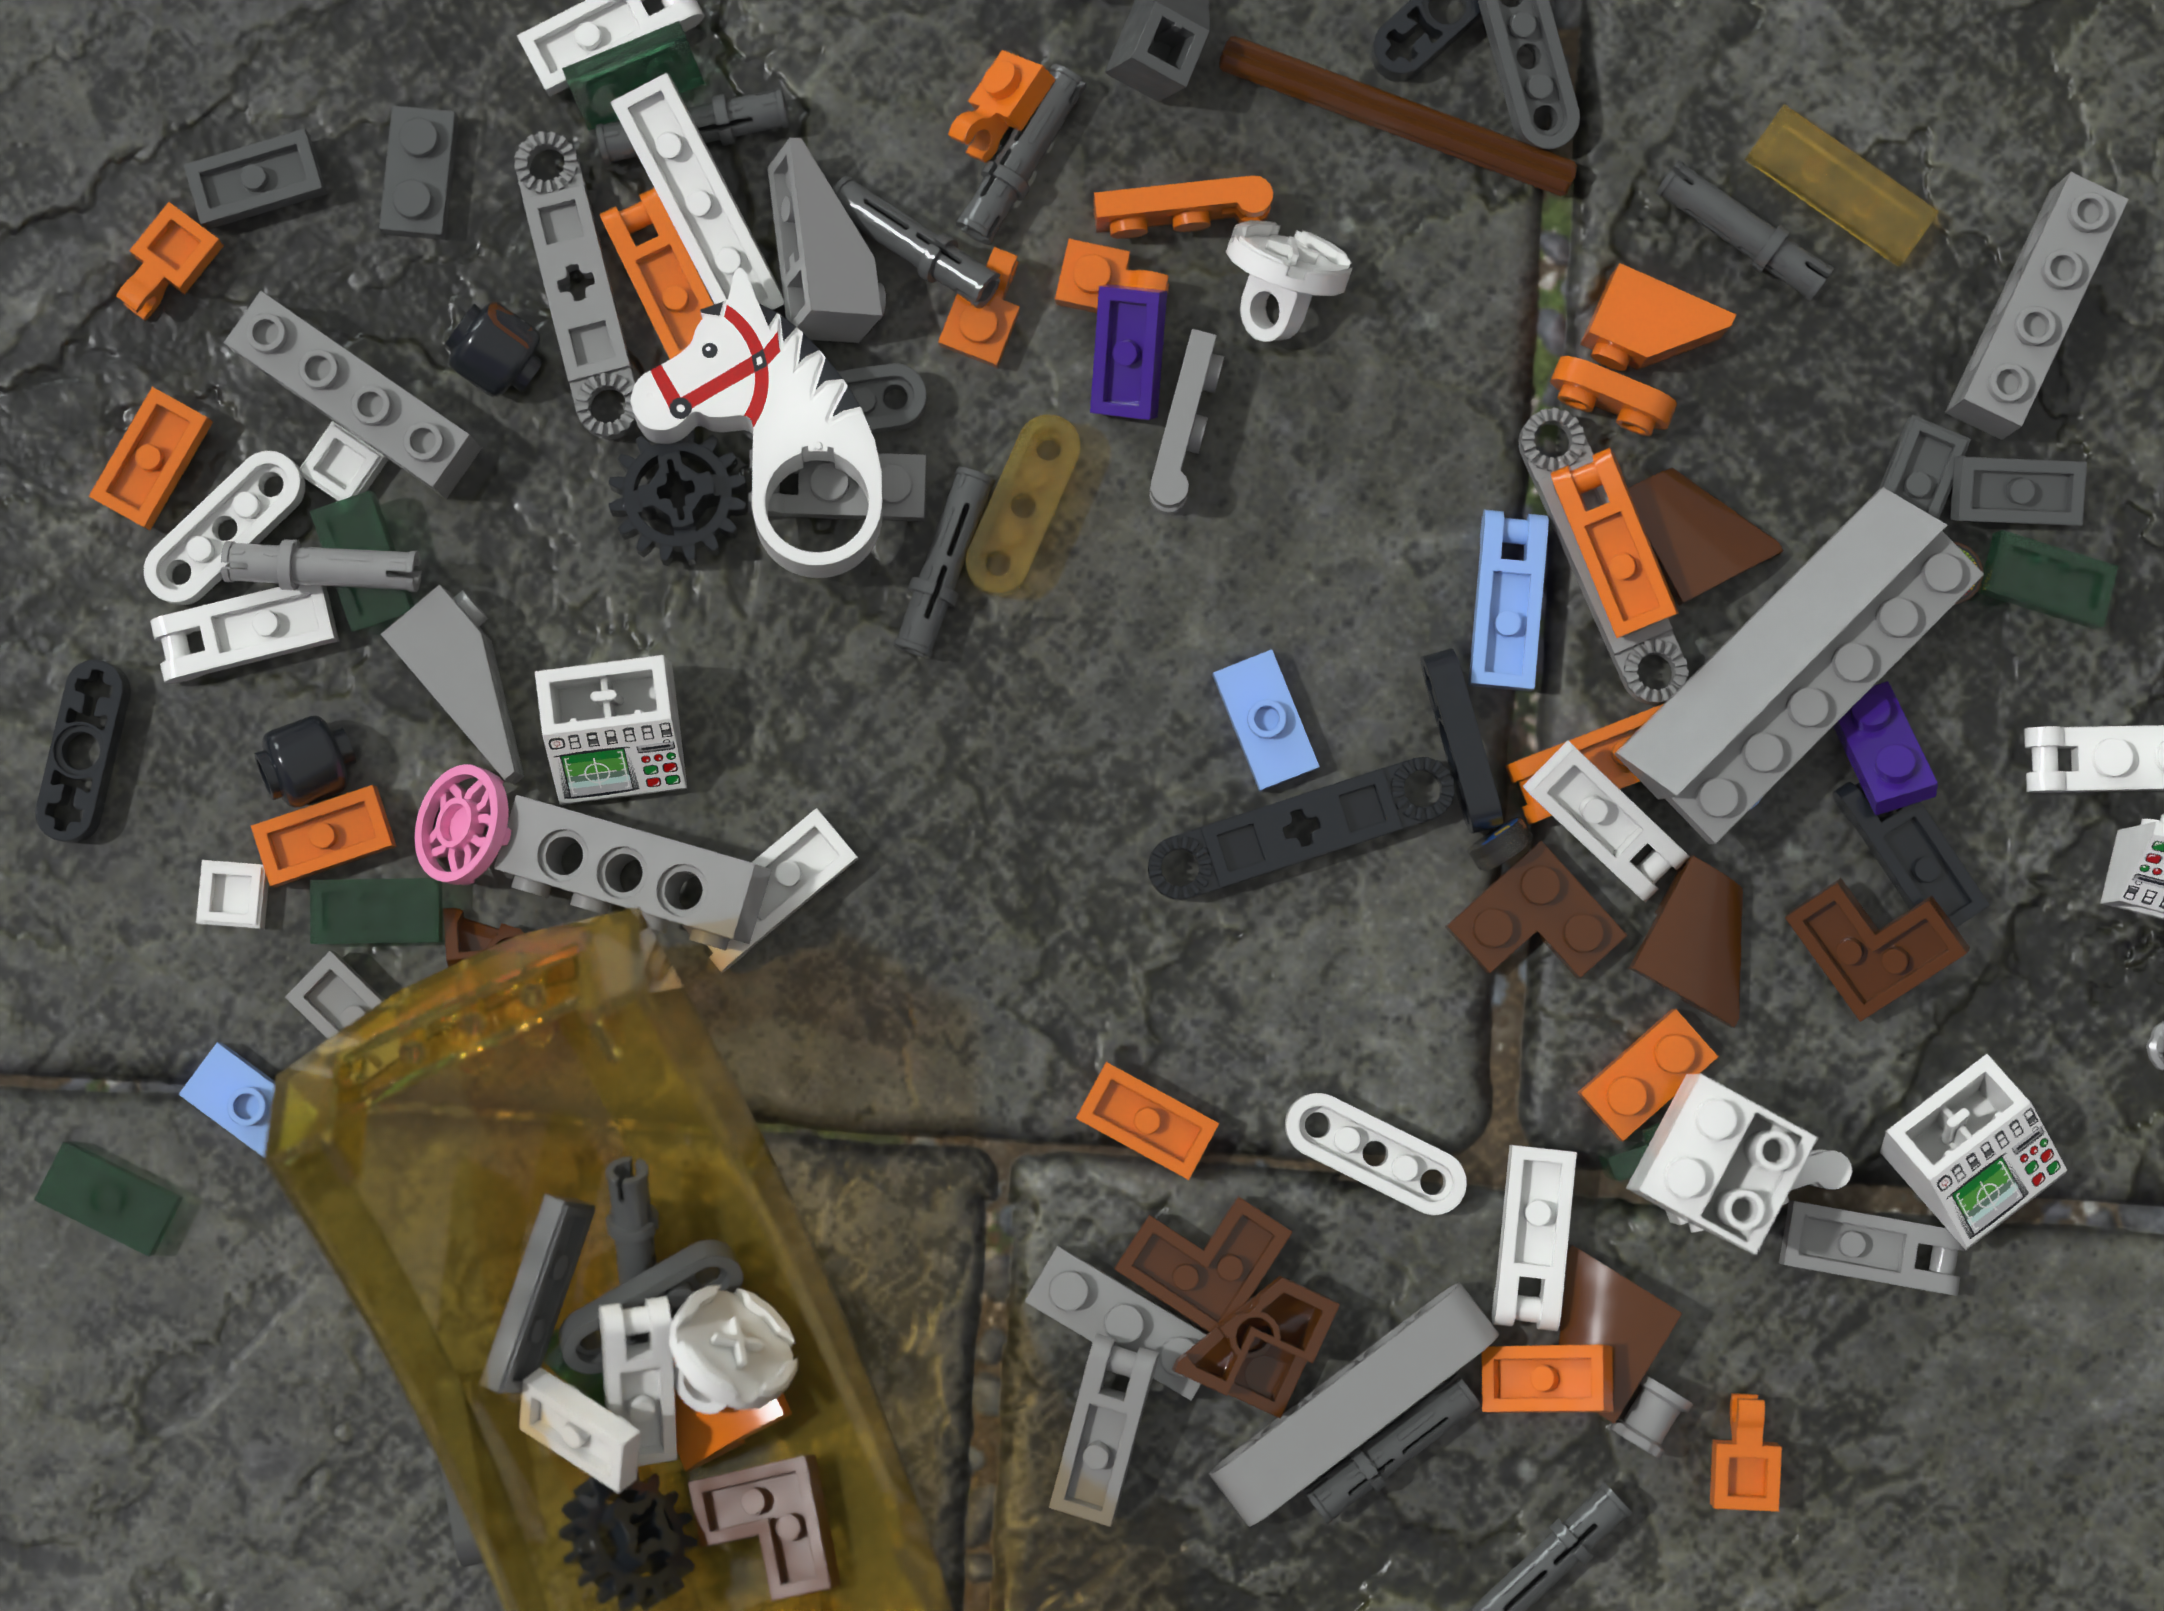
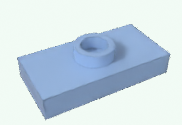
M1272 649L1213 672V678L1259 792L1320 767Z
M223 1042L215 1044L179 1093L181 1097L280 1170L287 1169L324 1119V1117Z

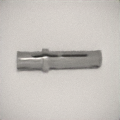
M284 539L280 545L244 544L226 541L221 554V562H230V567L221 568L224 582L278 583L281 590H296L300 584L397 589L417 592L421 582L422 571H414V566L422 565L419 551L396 552L301 547L299 540Z

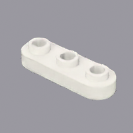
M275 451L258 452L246 459L150 551L144 564V579L150 591L158 598L174 605L192 604L205 596L222 579L221 568L230 567V562H221L222 549L226 541H222L219 538L218 530L220 525L226 520H235L237 523L236 535L227 541L259 544L297 508L303 499L305 479L302 477L298 465L287 456ZM273 476H281L284 483L282 491L274 497L266 496L264 492L266 481ZM182 563H188L191 568L190 579L184 584L176 585L172 577L174 569Z
M1323 1093L1304 1095L1297 1099L1287 1112L1285 1131L1288 1140L1296 1150L1411 1208L1428 1215H1441L1453 1210L1464 1197L1467 1186L1466 1175L1462 1165L1456 1158L1333 1096ZM1320 1112L1328 1119V1130L1321 1137H1312L1305 1129V1121L1312 1113ZM1371 1141H1379L1386 1150L1384 1161L1376 1166L1368 1165L1363 1158V1149ZM1431 1169L1439 1171L1443 1177V1186L1435 1194L1425 1193L1420 1184L1422 1175Z

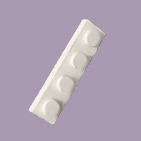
M665 73L611 101L610 103L713 302L717 304L728 300L734 272L740 267L747 273L759 304L772 310L784 305L783 293L670 74Z

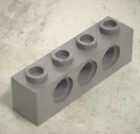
M2070 172L2049 191L1946 409V414L2001 440L2022 427L2125 209L2128 198L2073 172Z
M262 291L259 292L223 342L242 359L383 454L390 461L445 499L450 495L482 449L470 434Z
M516 795L507 825L512 830L508 845L501 846L494 866L496 870L515 875L511 885L512 888L546 898L549 897L552 886L574 892L570 905L603 915L608 914L610 904L633 910L630 923L667 933L670 921L692 927L689 940L725 951L730 939L750 944L772 870L755 863ZM578 842L583 851L581 865L576 871L566 875L562 868V855L567 847ZM638 859L642 866V879L635 889L625 892L620 883L621 871L627 863ZM697 876L701 881L703 889L701 899L694 907L685 910L679 900L681 886L688 879Z

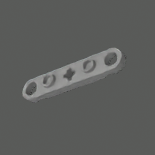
M541 131L538 134L528 136V139L519 145V149L514 157L515 171L578 418L583 426L594 436L608 440L618 439L630 433L637 425L630 402L636 381L579 157L572 144L564 136H560L552 131L550 133ZM555 150L564 156V170L553 181L546 180V182H543V180H537L531 174V162L541 151ZM574 270H580L585 279H595V284L586 287V298L581 301H576L571 292L561 293V286L570 283L569 273ZM605 390H616L625 397V412L619 420L616 419L613 423L599 422L591 413L593 399L597 394Z
M1559 408L1540 410L1528 419L1520 432V454L1626 691L1631 697L1641 703L1648 705L1663 704L1686 682L1689 672L1687 660L1684 658L1668 618L1623 637L1616 638L1551 478V472L1567 465L1574 470L1593 462V452L1586 439L1583 427L1580 426L1576 417H1573L1568 411H1563ZM1544 425H1556L1562 428L1568 436V451L1563 456L1557 458H1546L1547 456L1544 454L1541 455L1540 451L1535 448L1536 444L1534 443L1535 432L1538 428ZM1603 485L1582 494L1588 511L1610 502ZM1658 655L1669 663L1672 676L1666 688L1651 690L1649 687L1643 686L1642 681L1640 682L1639 675H1637L1638 664L1644 656Z

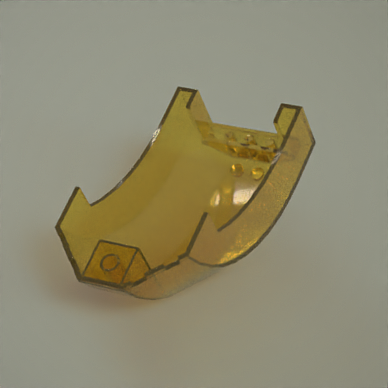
M639 907L512 937L397 991L276 1075L263 1160L331 1265L402 1387L470 1526L505 1611H620L617 1596L603 1605L597 1602L598 1586L593 1582L580 1588L576 1583L579 1575L583 1572L580 1564H565L563 1557L573 1550V1544L558 1537V1530L571 1522L561 1512L563 1505L575 1498L573 1490L590 1478L591 1475L519 1429L521 1393H498L479 1385L545 1194L577 1198L595 1205V1213L541 1368L564 1383L573 1385L583 1395L605 1408L604 1372L584 1374L571 1369L563 1358L558 1340V1332L562 1322L571 1313L619 1286L615 1241L608 1235L606 1227V1216L610 1215L611 1203L605 1171L612 1161L623 1157H632L633 1177L636 1176L635 1162L638 1158L643 1159L649 1167L651 1204L657 1208L660 1223L659 1229H655L656 1234L654 1235L657 1264L699 1241L718 1240L728 1244L735 1251L743 1273V1282L740 1289L754 1293L774 1307L790 1327L795 1343L790 1347L793 1353V1360L798 1357L797 1371L783 1392L792 1415L745 1438L746 1443L692 1471L685 1472L678 1453L677 1460L637 1467L640 1481L656 1473L660 1476L658 1491L663 1495L673 1490L678 1492L679 1497L673 1505L677 1514L682 1512L691 1513L693 1520L683 1526L684 1534L698 1539V1546L685 1554L695 1564L694 1571L682 1578L685 1586L647 1611H953L927 1527L903 1459L855 1337L820 1256L741 1092ZM816 1454L842 1586L771 1601L759 1535L700 1548L688 1482L803 1455ZM646 1572L641 1576H650L652 1574ZM637 1605L636 1607H634V1608L631 1609L630 1611H644V1610L641 1608L640 1605Z

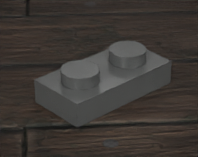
M392 106L379 230L384 235L446 240L459 117L455 111Z
M305 128L183 165L200 224L206 230L327 194L311 136Z
M1955 456L1950 519L1977 522L2082 525L2087 462Z

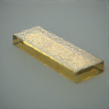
M1785 104L1744 159L1898 267L1904 263L1939 213L1938 210Z

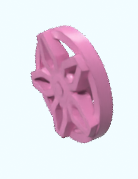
M465 764L453 767L443 773L425 795L415 825V849L421 867L431 878L452 885L473 884L474 880L492 864L501 846L508 845L512 830L507 827L509 809L507 795L503 787L504 781L491 771ZM469 778L479 779L467 791L459 785L460 782ZM439 807H440V812H439V814H438L437 821H436V827H435L434 830H433L434 821H435V818H436L438 809H439ZM485 827H489V828H488V831H487V835H486V837H485V836L483 835V834H484V831H485ZM448 857L451 872H446L439 865L437 859Z

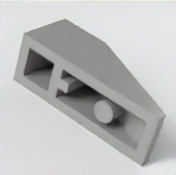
M790 137L768 166L786 319L801 330L810 340L859 343L877 321L882 318L886 306L885 288L882 283H878L875 257L803 140Z
M439 584L382 632L381 636L502 778L515 785L524 777L492 641L480 628V625L488 618L464 590L454 597Z

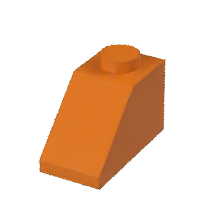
M1619 263L1608 280L1580 345L1593 350L1591 357L1606 367L1625 371L1627 366L1639 370L1720 339L1732 326L1736 314Z

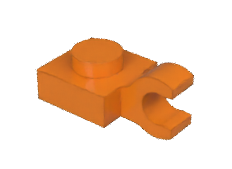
M1002 50L968 100L976 110L960 114L953 121L948 136L953 140L969 145L966 153L970 157L984 163L988 162L997 152L1000 140L1009 126L1019 131L1023 130L1056 79L1043 65Z
M168 202L129 250L143 264L124 283L116 297L124 302L125 307L146 321L160 305L169 284L185 295L224 245L216 236Z
M1068 239L1055 302L1056 305L1097 313L1099 286L1110 284L1165 290L1168 295L1170 283H1168L1169 276L1147 270H1128L1131 259L1130 251Z
M996 247L993 248L986 267L1000 274V283L995 294L980 309L974 307L969 301L957 294L938 340L939 346L998 369L1020 313V306L1005 301L1019 265L1017 255Z
M1731 1393L1730 1425L1732 1440L1712 1439L1710 1505L1714 1509L1779 1512L1782 1446L1777 1442H1763L1765 1400L1758 1399L1757 1394Z

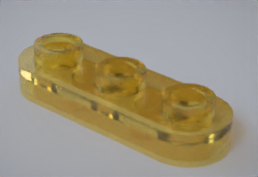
M1051 414L1040 415L1027 422L1019 433L966 556L969 578L975 587L985 594L992 596L1009 595L1017 591L1029 575L1080 457L1079 435L1074 426L1066 419ZM1045 440H1053L1061 447V453L1054 460H1044L1037 454L1038 445ZM1027 497L1033 500L1036 505L1035 512L1027 518L1017 517L1011 510L1012 504L1016 499ZM996 554L1006 556L1011 563L1009 570L1000 576L991 574L986 568L988 559Z

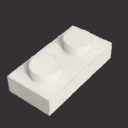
M541 1367L522 1380L520 1430L617 1493L623 1491L636 1480L640 1430L633 1427L623 1417L611 1413L583 1395L573 1385L564 1383Z

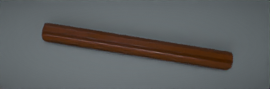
M1237 36L1229 37L1220 57L1219 67L1226 73L1559 196L1567 194L1577 172V164L1573 160L1533 147L1522 141Z

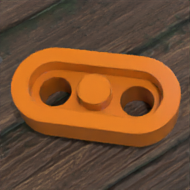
M1561 356L1559 358L1550 383L1560 391L1557 398L1562 403L1585 412H1592L1594 407H1598L1617 415L1616 423L1622 428L1643 436H1651L1654 429H1668L1677 407V402L1660 390L1595 363L1572 356Z

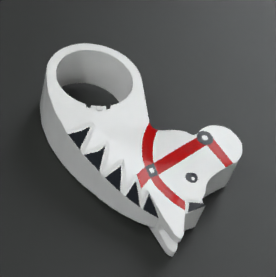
M739 267L734 272L728 300L700 309L702 320L698 324L689 346L674 358L644 373L635 383L630 402L636 422L648 440L660 444L678 442L698 426L705 427L714 432L742 430L751 432L753 434L752 510L756 530L764 549L775 562L792 573L810 578L837 576L856 567L869 555L881 531L882 471L875 439L859 403L844 379L801 330L777 312L758 303L747 273ZM823 460L834 462L835 469L846 473L858 483L869 505L866 520L857 535L845 545L827 552H807L789 545L776 534L768 520V506L774 490L783 479L791 473L802 469L803 463L808 461Z

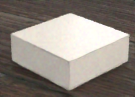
M332 421L299 470L302 477L353 511L389 459Z
M202 860L196 924L265 929L269 882L264 866L262 864Z

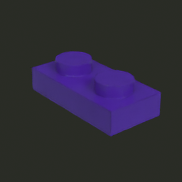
M1110 284L1099 286L1090 413L1145 420L1158 417L1167 291Z
M1889 681L1874 685L1833 727L1876 816L1936 797L1938 782Z

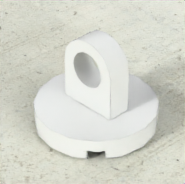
M1249 220L1235 225L1226 250L1231 261L1249 273L1240 306L1242 322L1247 332L1257 340L1269 342L1290 339L1302 326L1312 295L1335 296L1344 293L1352 268H1349L1351 261L1344 251L1312 233L1296 230L1294 237L1278 235L1281 226L1276 225L1275 222ZM1270 294L1275 296L1280 310L1279 318L1275 325L1269 321L1266 314V302Z
M722 1285L706 1286L688 1297L670 1323L669 1345L676 1362L674 1367V1386L682 1400L695 1411L704 1414H716L726 1406L737 1410L760 1409L778 1399L788 1387L797 1371L798 1357L793 1360V1353L790 1348L795 1343L790 1327L774 1307L752 1292L737 1288L734 1293L728 1291H718Z

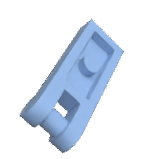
M1483 511L1468 686L1530 692L1535 689L1549 525L1547 515L1528 514L1527 519L1523 520L1504 518L1503 511ZM1502 543L1524 545V560L1501 559Z

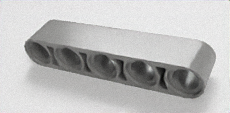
M1461 1282L1455 1283L1285 1411L1281 1419L1277 1417L1230 1453L1210 1471L1209 1475L1247 1526H1253L1277 1510L1483 1352L1499 1337V1333Z

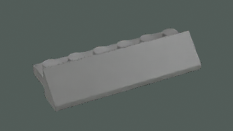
M1883 487L1614 754L1658 800L1665 798L1708 844H1716L1984 573L1943 532L1948 526L1947 524Z

